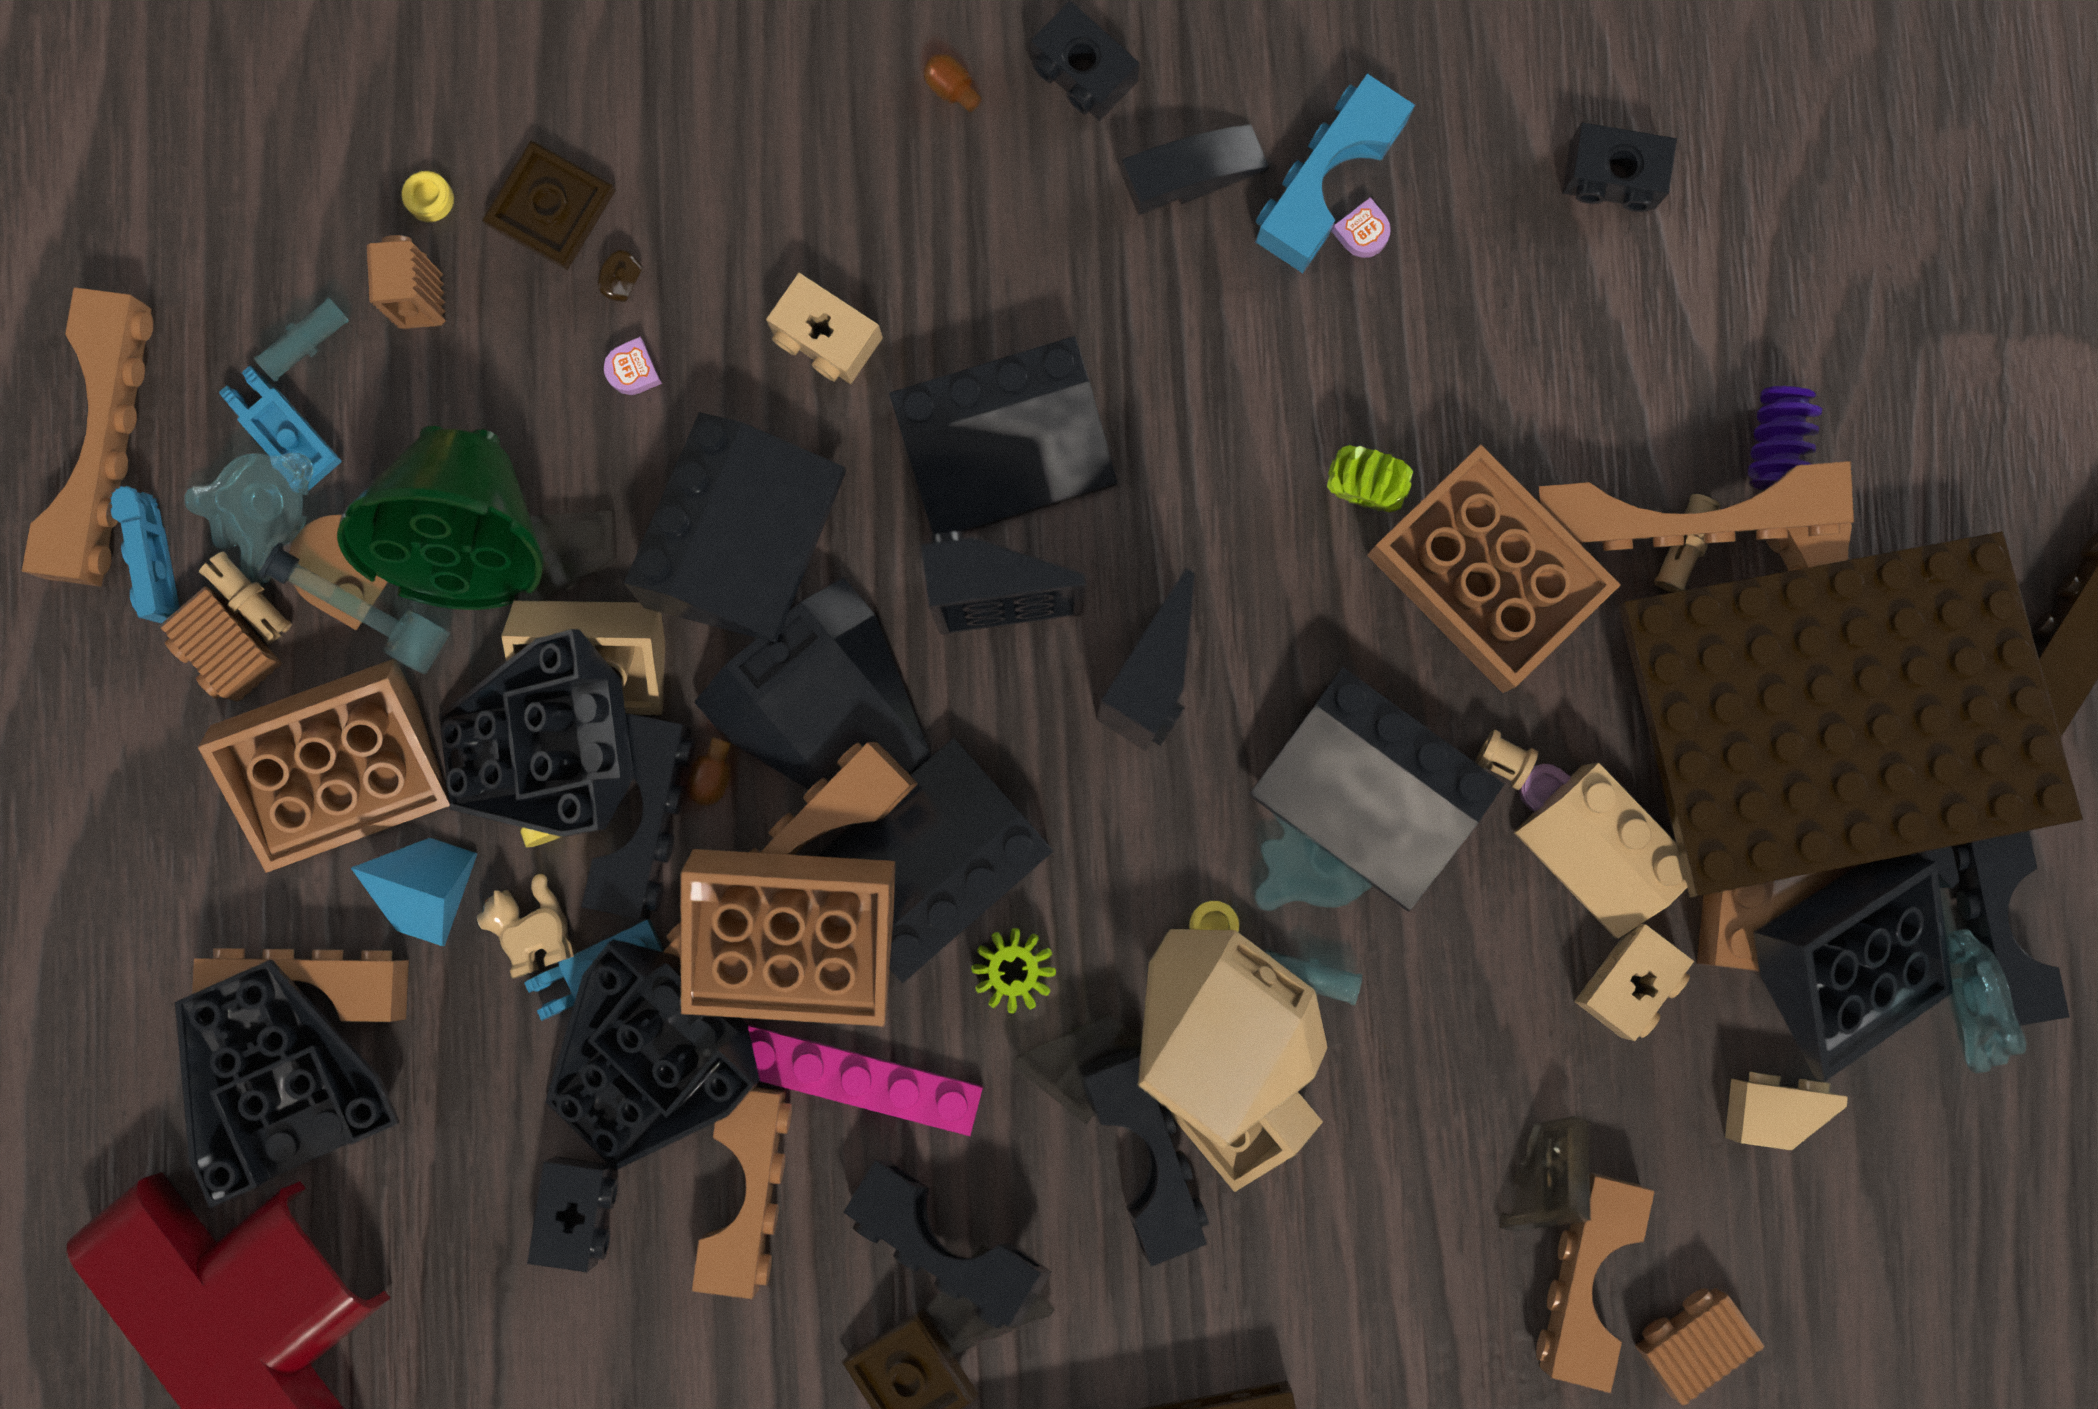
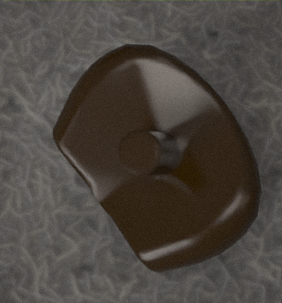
M618 250L606 259L598 277V288L604 297L614 301H627L643 268L636 257L627 251Z

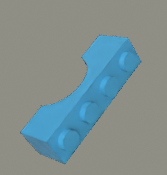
M1369 74L1364 77L1357 88L1350 84L1335 106V110L1340 112L1331 126L1323 122L1310 141L1308 147L1314 151L1305 164L1297 160L1289 170L1282 183L1287 189L1280 200L1277 202L1271 198L1260 212L1255 222L1261 226L1256 243L1301 273H1304L1328 238L1335 222L1323 198V178L1333 167L1349 159L1371 158L1382 160L1407 124L1415 104Z

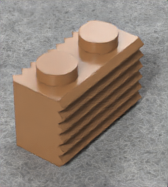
M401 235L386 236L382 238L381 243L368 244L367 261L370 303H373V306H376V309H379L398 328L442 326L446 321L442 317L445 310L441 307L445 303L441 299L444 292L440 289L444 284L440 280L443 274L427 258V255L412 243L411 238Z
M204 586L159 626L169 637L165 641L166 647L180 661L184 663L191 661L192 665L200 673L196 677L198 684L215 699L221 696L222 698L238 702L246 694L250 693L253 688L257 687L261 681L265 680L268 675L272 674L274 669L280 667L282 663L239 613H232L227 607L229 602L220 592Z
M1703 1288L1692 1293L1682 1304L1685 1308L1684 1311L1670 1321L1664 1317L1649 1324L1642 1332L1645 1339L1635 1345L1667 1393L1682 1406L1688 1404L1691 1399L1697 1398L1698 1394L1705 1392L1716 1381L1721 1380L1731 1370L1738 1368L1741 1363L1746 1362L1748 1358L1753 1357L1756 1352L1764 1348V1345L1731 1298L1717 1288L1711 1291Z

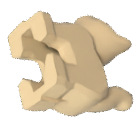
M543 874L535 875L531 882L533 895L540 904L539 909L523 918H519V907L512 894L508 890H503L502 893L496 890L494 891V896L485 900L482 911L477 915L480 928L491 931L499 937L501 947L512 963L510 969L512 979L539 970L535 959V952L540 949L546 951L544 956L545 966L556 964L562 960L574 957V954H576L573 942L568 936L566 916L562 912L557 898L549 890L547 877Z

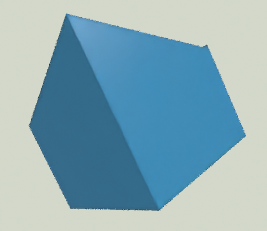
M427 838L351 867V869L396 931L445 946L478 853L433 838Z

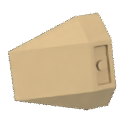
M1170 929L1165 934L1149 962L1138 1085L1224 1149L1314 1079L1328 1048L1317 996L1312 987L1236 930Z

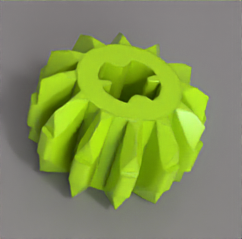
M1348 445L1338 450L1335 460H1332L1326 487L1338 498L1345 499L1349 503L1390 513L1401 509L1404 499L1408 497L1412 485L1410 481L1413 470L1403 460L1396 459L1391 454H1384L1376 449L1371 450L1362 446Z
M1018 928L1011 930V946L1007 947L999 932L993 933L991 937L999 951L995 954L988 947L980 945L977 952L982 957L991 960L990 964L972 965V973H988L990 978L976 985V991L982 993L994 986L997 991L990 998L989 1006L995 1008L1003 994L1009 996L1007 1004L1009 1013L1016 1012L1017 996L1019 995L1023 996L1024 1002L1029 1009L1035 1008L1036 1002L1029 990L1033 987L1045 996H1048L1051 991L1047 985L1037 981V977H1053L1056 975V969L1053 967H1038L1039 961L1045 960L1052 955L1050 948L1043 949L1036 955H1033L1031 949L1037 944L1039 936L1033 933L1028 938L1025 947L1019 946L1020 930ZM1016 957L1022 958L1027 964L1022 967V970H1028L1027 978L1024 981L1016 978L1011 984L1007 983L1002 978L1006 971H1000L1002 961L1005 959L1008 962H1013Z

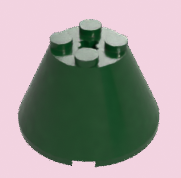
M438 426L424 427L420 432L419 438L343 512L338 526L337 541L348 563L371 582L375 581L376 576L398 586V596L436 607L458 610L492 609L513 604L514 595L525 590L531 594L539 584L542 576L543 554L512 462L508 454L499 446V437L493 432L484 429L468 432L456 429H443Z

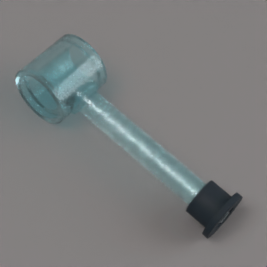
M277 543L259 572V577L264 579L268 575L282 584L289 581L386 635L389 639L382 650L383 652L426 675L451 632L408 608L400 621L299 565L300 559L284 551V544Z

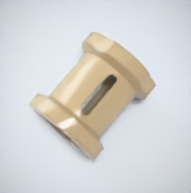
M1494 729L1485 740L1475 763L1483 769L1486 768L1510 780L1511 787L1519 790L1530 775L1539 751L1533 748L1526 751L1502 739L1501 732Z

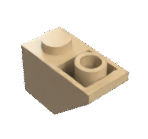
M1749 1072V1081L1731 1079L1725 1138L1743 1144L1792 1150L1846 1108L1848 1097L1830 1093V1083L1799 1079L1798 1088L1781 1086V1076Z

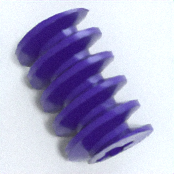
M1772 386L1761 391L1760 402L1764 406L1757 411V420L1761 425L1754 429V439L1759 443L1751 448V457L1756 462L1750 464L1747 470L1748 476L1753 479V481H1749V485L1753 488L1765 490L1778 481L1791 468L1798 465H1811V463L1801 460L1800 455L1816 452V445L1803 441L1804 436L1819 434V426L1806 422V419L1809 417L1822 415L1823 410L1821 407L1809 403L1810 399L1817 396L1814 391L1794 386Z

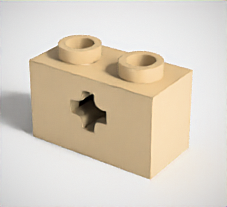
M798 273L766 319L772 333L775 334L772 340L779 347L796 356L798 351H801L814 360L811 366L816 371L833 382L840 377L851 384L883 339L877 323L801 273ZM829 326L832 333L829 338L822 334L817 339L815 338L813 331L816 328L820 331H825Z
M1640 924L1623 935L1574 1002L1619 1037L1636 1041L1638 1036L1644 1038L1655 1028L1661 1017L1657 1011L1667 997L1674 998L1686 986L1690 975L1686 972L1694 961L1649 926ZM1632 976L1642 977L1639 982L1645 988L1642 994L1633 993L1636 986L1630 981Z

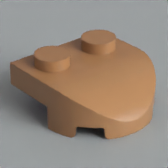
M341 514L320 517L307 524L292 542L289 553L300 560L290 578L298 593L306 601L357 631L388 582L376 576L375 581H369L345 559L337 541Z

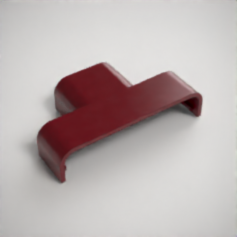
M159 1172L140 1179L67 1241V1256L75 1271L180 1409H344L312 1368L311 1364L390 1300L391 1297L386 1291L370 1300L357 1297L346 1287L294 1220L287 1207L288 1203L306 1189L301 1181L282 1188L216 1243L166 1176Z

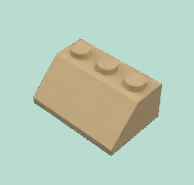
M513 602L501 635L506 662L537 638L570 629H580L621 679L625 712L632 715H662L665 637L661 612L646 609L639 602Z
M1600 763L1582 765L1566 784L1561 785L1543 803L1544 805L1539 810L1534 812L1514 831V834L1616 939H1619L1668 907L1687 888L1677 843Z
M1297 1092L1222 1149L1169 1109L1172 1118L1234 1192L1296 1155L1323 1123L1304 1098Z

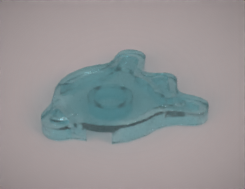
M262 453L245 454L235 458L225 466L212 484L206 487H192L188 489L184 502L190 512L208 519L215 547L230 549L236 544L240 546L241 572L251 583L258 582L263 586L269 582L271 577L267 575L263 579L258 575L273 548L279 542L284 544V546L292 542L303 529L307 516H301L303 509L302 495H308V484L313 475V466L309 458L301 453H286L280 456Z
M1272 813L1283 828L1284 835L1280 840H1266L1260 846L1261 856L1268 868V876L1257 888L1254 896L1255 902L1260 909L1272 911L1285 903L1293 901H1303L1319 907H1339L1357 899L1363 892L1372 887L1371 884Z
M1969 930L1952 931L1948 937L1950 963H1962V978L1952 980V998L1963 1029L1966 1063L1973 1073L1989 1072L1991 1065H2005L2008 1063L2009 1056L2025 1054V1037L2015 1017L2010 989L1998 960Z

